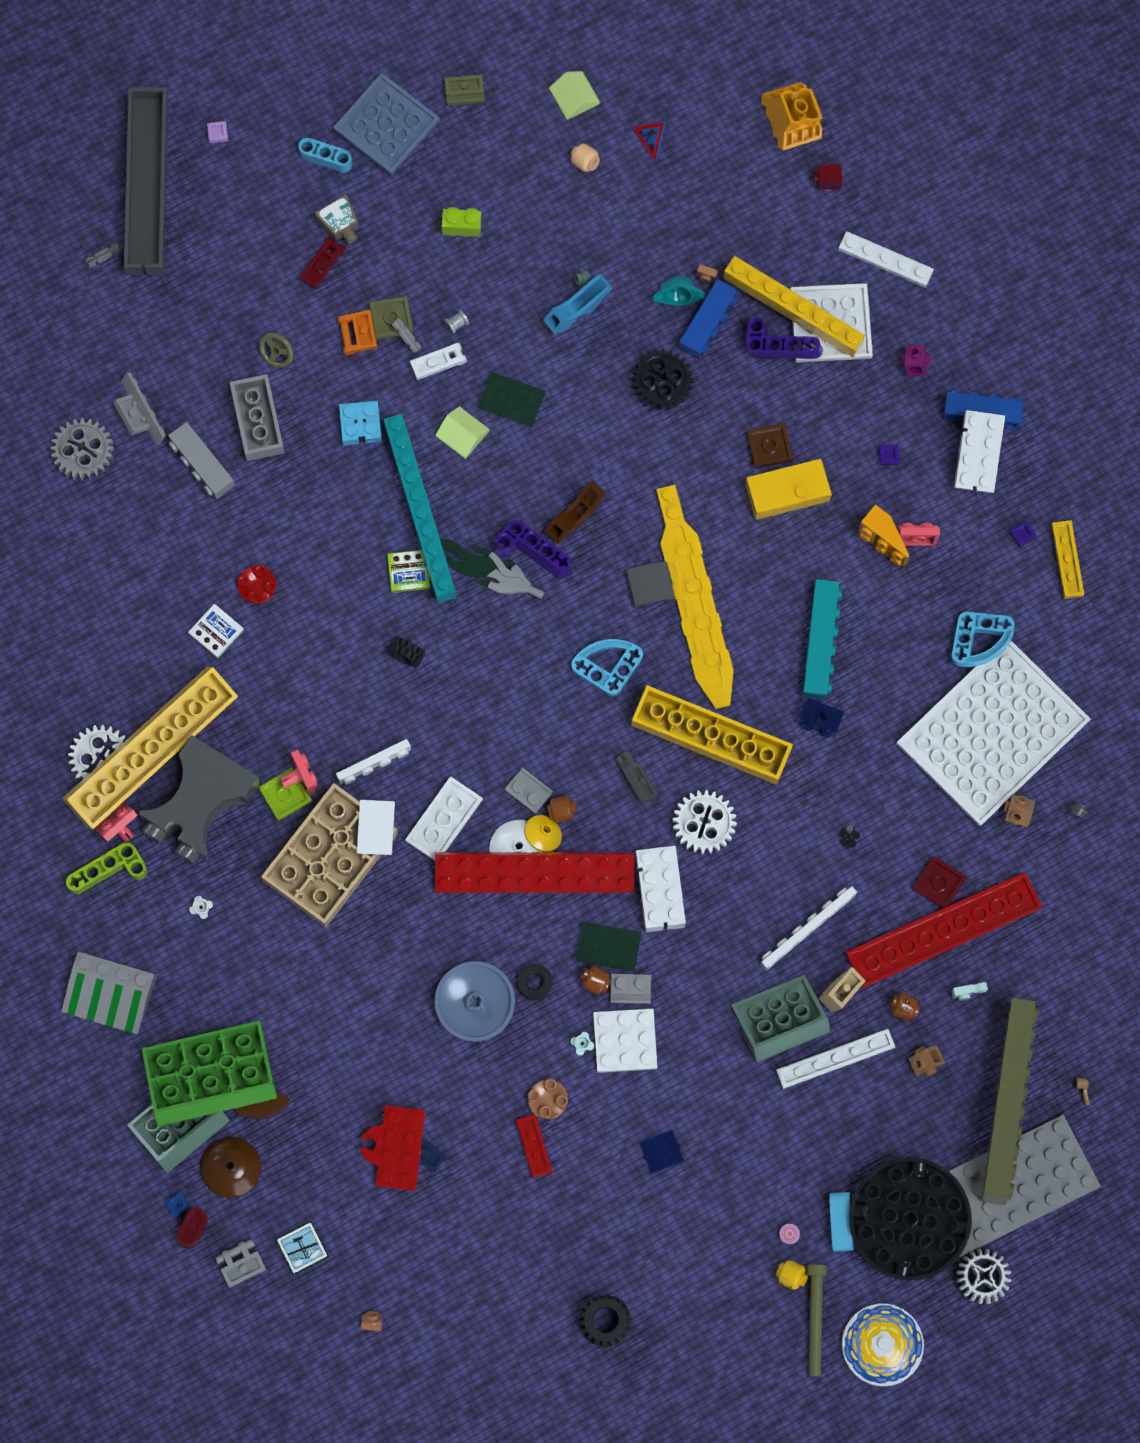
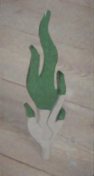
M440 539L442 548L460 559V561H455L450 556L444 554L447 564L453 570L465 576L486 577L499 582L477 580L478 585L487 587L499 594L527 595V593H530L540 599L543 598L545 592L531 586V583L526 579L521 569L510 559H507L506 563L511 571L506 568L493 551L472 544V550L484 554L486 557L477 556L468 552L453 540Z

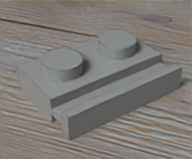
M521 768L519 773L516 774L504 789L505 792L535 815L553 794L550 788L524 768Z
M611 974L610 1004L650 1005L651 975Z

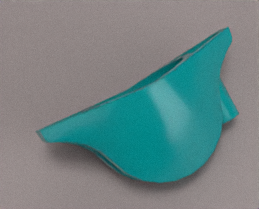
M675 276L666 282H662L660 290L653 297L655 302L672 306H684L703 299L704 293L695 287L689 278Z

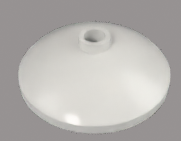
M513 820L503 824L495 831L490 841V852L541 851L534 849L526 840L524 829L527 821ZM518 843L522 844V845H523V848H522V849H517V848L515 847L516 844H518Z

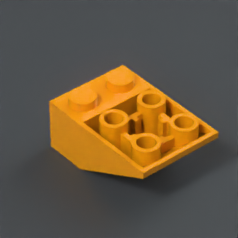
M875 504L861 521L858 530L859 536L863 541L872 543L879 553H885L889 556L893 564L904 568L909 553L892 517Z

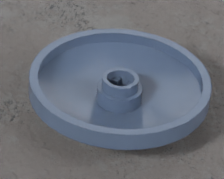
M478 961L462 963L448 971L441 979L435 994L436 1013L443 1027L453 1036L469 1042L486 1041L500 1034L511 1021L515 1009L514 990L507 976L495 966Z

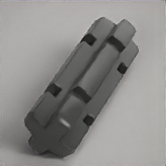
M117 242L110 244V247L106 246L95 252L93 256L86 257L85 262L89 268H92L97 262L101 263L112 257V254L116 255L121 252V247Z

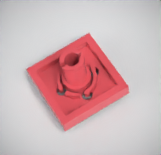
M299 750L291 752L296 768L295 771L280 777L284 788L301 781L309 796L316 794L317 780L313 771L308 772L310 767L305 754L300 755Z
M122 802L94 830L107 842L116 834L122 838L123 842H128L130 839L125 833L131 839L134 833L126 825L137 814L132 808Z

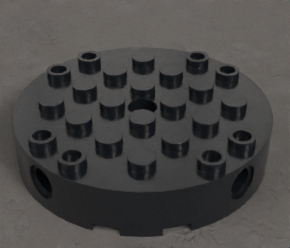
M904 1157L879 1165L862 1180L851 1201L849 1225L856 1248L872 1267L895 1279L918 1281L941 1274L959 1259L970 1238L972 1212L963 1187L948 1170L926 1159ZM909 1213H913L916 1216V1222L912 1225L905 1222V1216Z

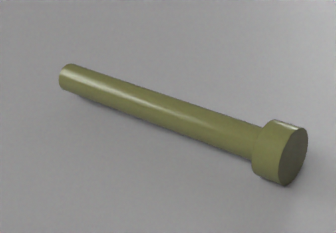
M807 1265V1275L811 1276L809 1376L821 1377L823 1276H827V1265Z

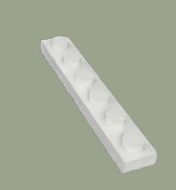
M846 887L837 894L838 898L834 902L830 900L822 907L823 911L821 913L811 915L807 919L809 923L804 927L798 926L792 932L793 936L790 939L784 938L777 944L778 949L773 953L771 950L762 957V968L767 971L854 898L857 891L853 887H850L848 890Z

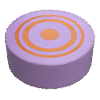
M793 1224L784 1225L779 1232L780 1240L787 1245L796 1243L800 1237V1231L797 1226Z

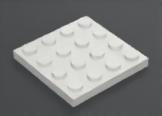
M867 284L790 288L793 292L865 335L863 344L853 358L792 321L794 336L816 337L823 347V354L819 358L795 359V362L872 359ZM794 344V349L796 350L798 345Z

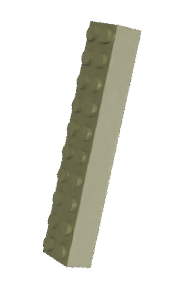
M1012 998L1009 1006L981 1202L1006 1206L1007 1200H1011L1013 1196L1014 1184H1011V1180L1014 1181L1017 1164H1013V1162L1017 1160L1020 1144H1016V1141L1020 1140L1022 1125L1019 1124V1121L1022 1122L1024 1117L1025 1105H1022V1102H1025L1028 1086L1024 1084L1028 1082L1031 1066H1027V1063L1030 1064L1032 1059L1033 1047L1030 1044H1033L1036 1027L1032 1026L1036 1024L1039 1008H1035L1036 1001Z

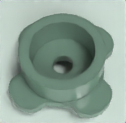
M579 268V272L575 274V283L577 286L579 285V289H582L590 282V275L588 271H583L582 268Z

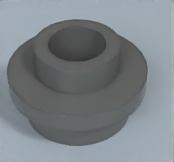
M1078 802L1075 805H1070L1072 807L1070 812L1082 818L1089 814L1086 811L1087 806Z

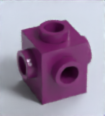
M925 345L906 346V354L902 355V363L905 365L907 376L927 375V365L931 364V355L927 353Z

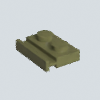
M482 75L445 78L447 106L485 103Z

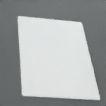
M360 800L357 853L392 855L394 801Z

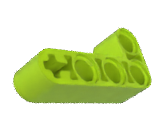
M125 842L70 874L66 879V885L71 893L81 894L125 867L133 879L142 880L147 875V868L133 844ZM131 849L133 853L130 857H124V850ZM109 859L116 861L115 865L111 868L105 866L106 861ZM135 866H142L143 870L141 873L135 874L133 873V868ZM91 870H98L96 877L90 878L88 876ZM82 875L85 876L88 882L85 883L84 879L82 878ZM73 881L79 882V886L75 887Z

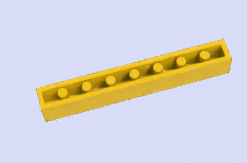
M736 256L733 257L725 269L724 280L854 358L863 344L865 338L863 333Z

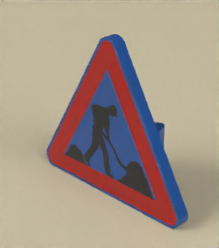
M665 121L633 126V131L653 160H657L666 126Z

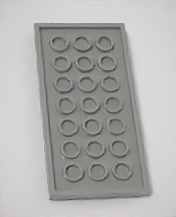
M1064 1115L1021 1135L1020 1140L1016 1141V1144H1020L1017 1160L1013 1162V1164H1017L1014 1181L1011 1180V1184H1014L1013 1196L1011 1200H1007L1006 1206L981 1202L988 1152L949 1171L963 1187L972 1212L971 1234L961 1256L1101 1187Z

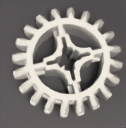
M978 1249L977 1256L971 1251L969 1253L971 1259L964 1256L963 1260L966 1264L960 1262L958 1265L963 1271H956L957 1275H962V1278L956 1279V1282H963L964 1284L959 1287V1290L966 1288L967 1291L964 1293V1296L967 1297L971 1293L970 1301L973 1302L978 1297V1304H982L983 1298H985L986 1304H990V1297H992L994 1302L998 1301L996 1294L1003 1297L1005 1294L1001 1289H1009L1004 1282H1011L1010 1278L1005 1277V1275L1011 1274V1271H1004L1008 1263L1003 1265L1000 1263L1004 1259L1003 1256L995 1259L997 1255L995 1251L989 1256V1249L985 1250L984 1255H982L981 1249ZM985 1260L992 1264L988 1268H982L974 1262ZM969 1267L975 1274V1281L972 1285L968 1281ZM996 1268L1000 1276L998 1286L992 1278V1273ZM990 1269V1272L986 1277L988 1278V1281L984 1279L983 1281L981 1280L977 1284V1282L980 1279L979 1277L981 1276L979 1275V1273L983 1274ZM979 1285H986L993 1291L982 1293L975 1289Z

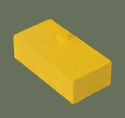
M821 459L746 477L745 482L755 520L829 502L832 495Z

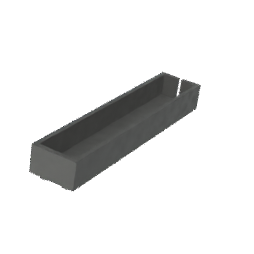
M128 87L124 269L126 275H143V272H146L147 275H164L168 140V92L166 87Z

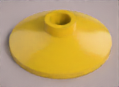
M544 815L533 816L525 825L524 833L526 840L534 849L541 852H551L560 845L562 840L561 829L550 817Z

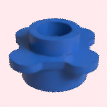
M177 1193L175 1197L167 1199L165 1202L166 1206L170 1208L173 1217H178L181 1212L189 1210V1204L185 1203L184 1195L181 1193Z

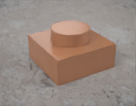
M700 264L696 278H699L704 283H715L718 270Z

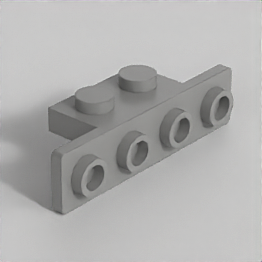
M128 372L121 380V384L128 396L116 399L114 405L131 435L147 430L155 445H160L165 438L164 429L159 425L154 411L150 409L145 395L142 394L138 387L136 379Z

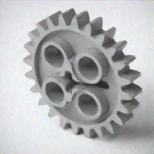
M81 418L80 423H77L76 419H74L73 425L66 422V429L60 426L61 434L55 432V436L58 439H52V444L56 446L50 447L51 451L55 452L51 455L52 459H57L54 461L55 466L60 465L59 471L63 472L65 470L66 477L72 473L74 480L79 475L81 481H83L85 475L91 480V474L93 473L98 477V470L105 472L103 465L110 466L107 459H113L110 452H114V448L110 446L113 444V440L109 439V432L105 433L106 428L103 426L99 429V422L97 421L93 425L92 419L85 423L84 418ZM79 433L84 435L80 440L74 438ZM93 443L101 444L97 449L91 448ZM78 447L81 448V449H83V448L85 447V448H86V451H85V450H81V451L79 452ZM71 449L74 451L70 456L64 455L66 450ZM89 453L97 455V458L92 457ZM83 459H90V463L87 465H82L81 461Z

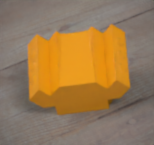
M799 82L762 94L761 104L766 107L765 116L770 121L773 136L778 139L777 147L779 149L786 150L822 138L820 121L823 117L812 89H808L805 84Z

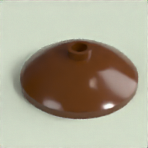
M228 1137L214 1142L206 1150L201 1161V1175L204 1183L213 1193L225 1198H237L247 1194L256 1186L261 1175V1160L258 1152L250 1143L240 1138ZM229 1162L234 1164L232 1169L226 1168Z

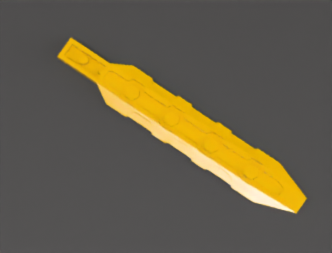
M676 486L656 489L665 523V530L660 545L664 560L667 561L675 599L680 611L681 626L684 636L687 638L694 676L715 709L728 707L731 702L734 670L722 635L719 613L716 612L711 593L710 578L706 574L698 534L684 520Z

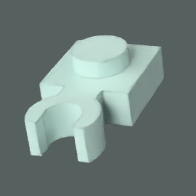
M983 982L956 987L951 992L953 999L958 998L959 1001L970 999V996L973 994L987 992L988 988L987 983Z

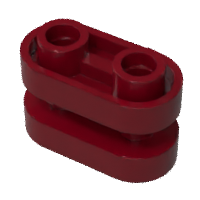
M192 1208L189 1210L178 1232V1241L186 1249H193L198 1245L208 1225V1216L203 1209Z

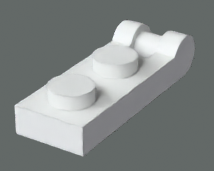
M460 343L411 360L410 364L416 379L420 380L456 365L466 363L467 359L461 352L462 347ZM449 354H454L455 358L450 359Z

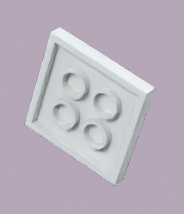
M653 1009L593 1013L597 1073L657 1069Z

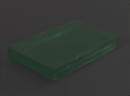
M491 372L478 408L533 427L546 391Z
M583 921L576 961L635 972L642 932Z

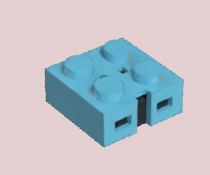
M378 401L339 404L343 446L357 445L359 441H366V444L382 442Z

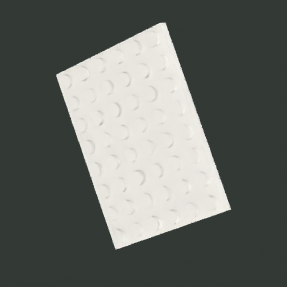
M1011 641L997 658L983 665L976 666L896 744L980 827L1091 719Z

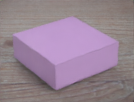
M226 121L207 123L209 143L228 141Z

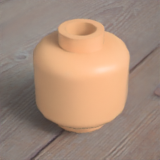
M581 144L574 147L571 151L572 164L583 172L592 171L598 166L599 154L589 145Z

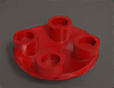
M263 565L252 566L240 574L237 582L238 591L242 598L250 603H264L274 595L276 579L273 573Z

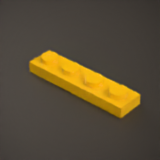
M1072 520L1054 522L1051 526L1064 599L1083 597L1084 589Z

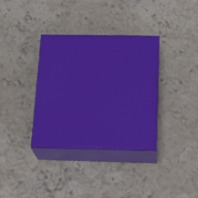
M879 445L880 466L900 464L898 445Z
M1026 520L1009 531L1019 547L1036 538V534Z

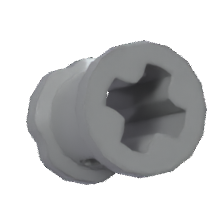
M458 310L457 314L451 318L444 319L447 328L452 334H455L456 330L463 325L469 324L462 310Z

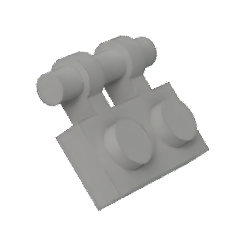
M252 1239L246 1242L242 1241L238 1243V1246L230 1250L226 1249L222 1251V1254L215 1257L218 1264L226 1261L228 1265L222 1268L221 1271L229 1288L266 1271L258 1251L249 1254L248 1249L255 1246ZM243 1253L244 1258L233 1263L232 1257Z

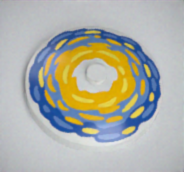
M874 1304L857 1312L848 1322L842 1337L843 1357L849 1369L860 1380L875 1386H892L906 1380L919 1366L924 1350L923 1335L915 1319L905 1310L890 1304Z

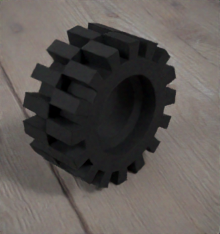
M396 636L392 640L387 653L394 659H397V661L416 668L419 667L425 655V650L418 647L417 644H413L412 641Z

